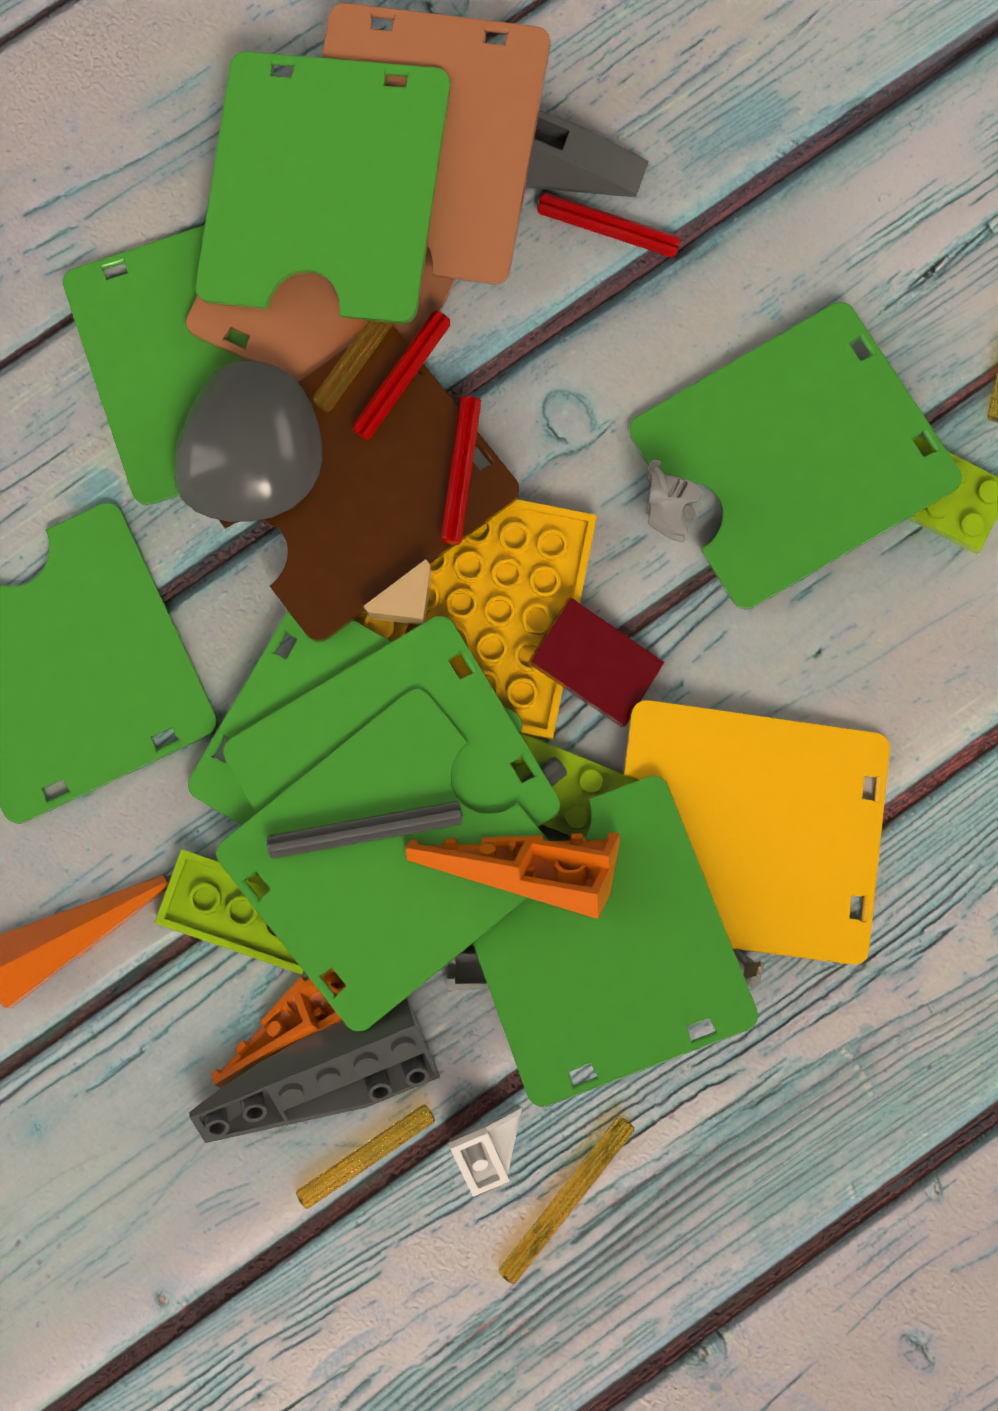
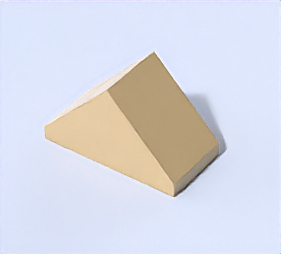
M425 559L365 604L363 607L370 619L413 625L425 623L432 577L429 562Z

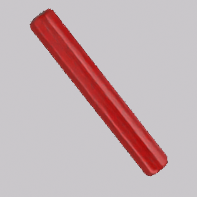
M543 193L538 202L537 212L540 215L671 258L676 256L681 243V238L677 235L549 193Z
M438 310L431 313L353 423L352 429L357 436L364 440H369L450 327V319Z
M463 396L460 400L441 532L442 542L451 545H459L462 542L481 409V400L474 396Z

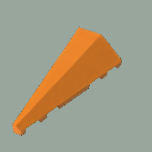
M608 833L607 839L584 840L583 834H571L570 840L546 841L543 835L482 837L481 844L458 845L456 838H445L444 845L423 846L419 845L418 840H410L406 846L407 861L599 919L611 893L620 845V833Z
M165 875L0 934V1003L5 1009L14 1008L73 960L81 958L166 891L169 881Z
M333 968L322 975V978L336 995L346 987ZM308 976L306 978L300 977L259 1021L262 1026L248 1041L242 1040L235 1047L237 1053L223 1069H215L212 1072L214 1085L222 1088L259 1062L292 1043L343 1020Z

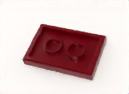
M569 598L527 663L620 727H625L630 720L633 707L641 702L665 662L579 602Z

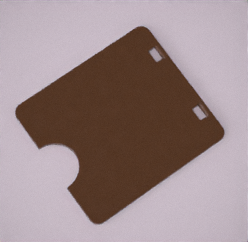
M388 324L376 326L298 382L309 398L319 424L322 440L320 473L308 495L292 509L272 518L258 520L269 523L277 528L287 543L288 555L285 567L279 577L270 585V588L307 637L316 642L328 640L366 612L363 607L365 604L425 559L431 564L455 546L443 543L441 532L459 407L424 364L418 371L419 375L411 380L369 440L360 438L352 429L355 420L409 346L400 333ZM478 431L475 449L478 448L491 465L486 466L480 471L473 462L462 540L514 503L519 496L517 480ZM219 520L225 529L238 523Z

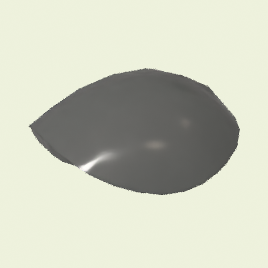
M253 360L237 361L226 364L215 371L205 382L196 400L187 412L175 446L174 478L181 500L195 512L209 518L228 522H252L279 515L292 509L305 498L313 488L320 473L322 440L313 406L304 389L294 377L281 368L265 362Z

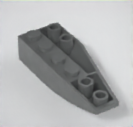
M539 110L525 188L636 197L648 166V161L588 130Z
M406 998L365 1031L351 1030L343 1021H340L292 1043L223 1086L191 1110L189 1116L204 1142L208 1143L367 1108L440 1078L419 1021L408 998Z

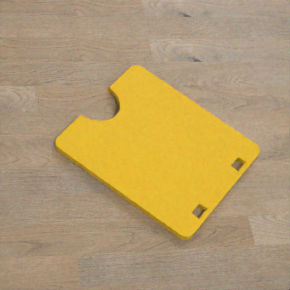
M643 700L637 703L630 715L623 776L636 780L648 776H658L667 783L732 948L850 965L860 964L867 958L870 946L890 756V744L887 738L882 734L652 700ZM864 777H876L874 801L862 799ZM852 896H864L861 921L849 919Z

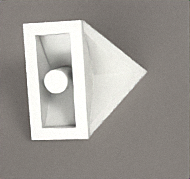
M522 1108L449 1139V1148L473 1197L510 1181L508 1171Z

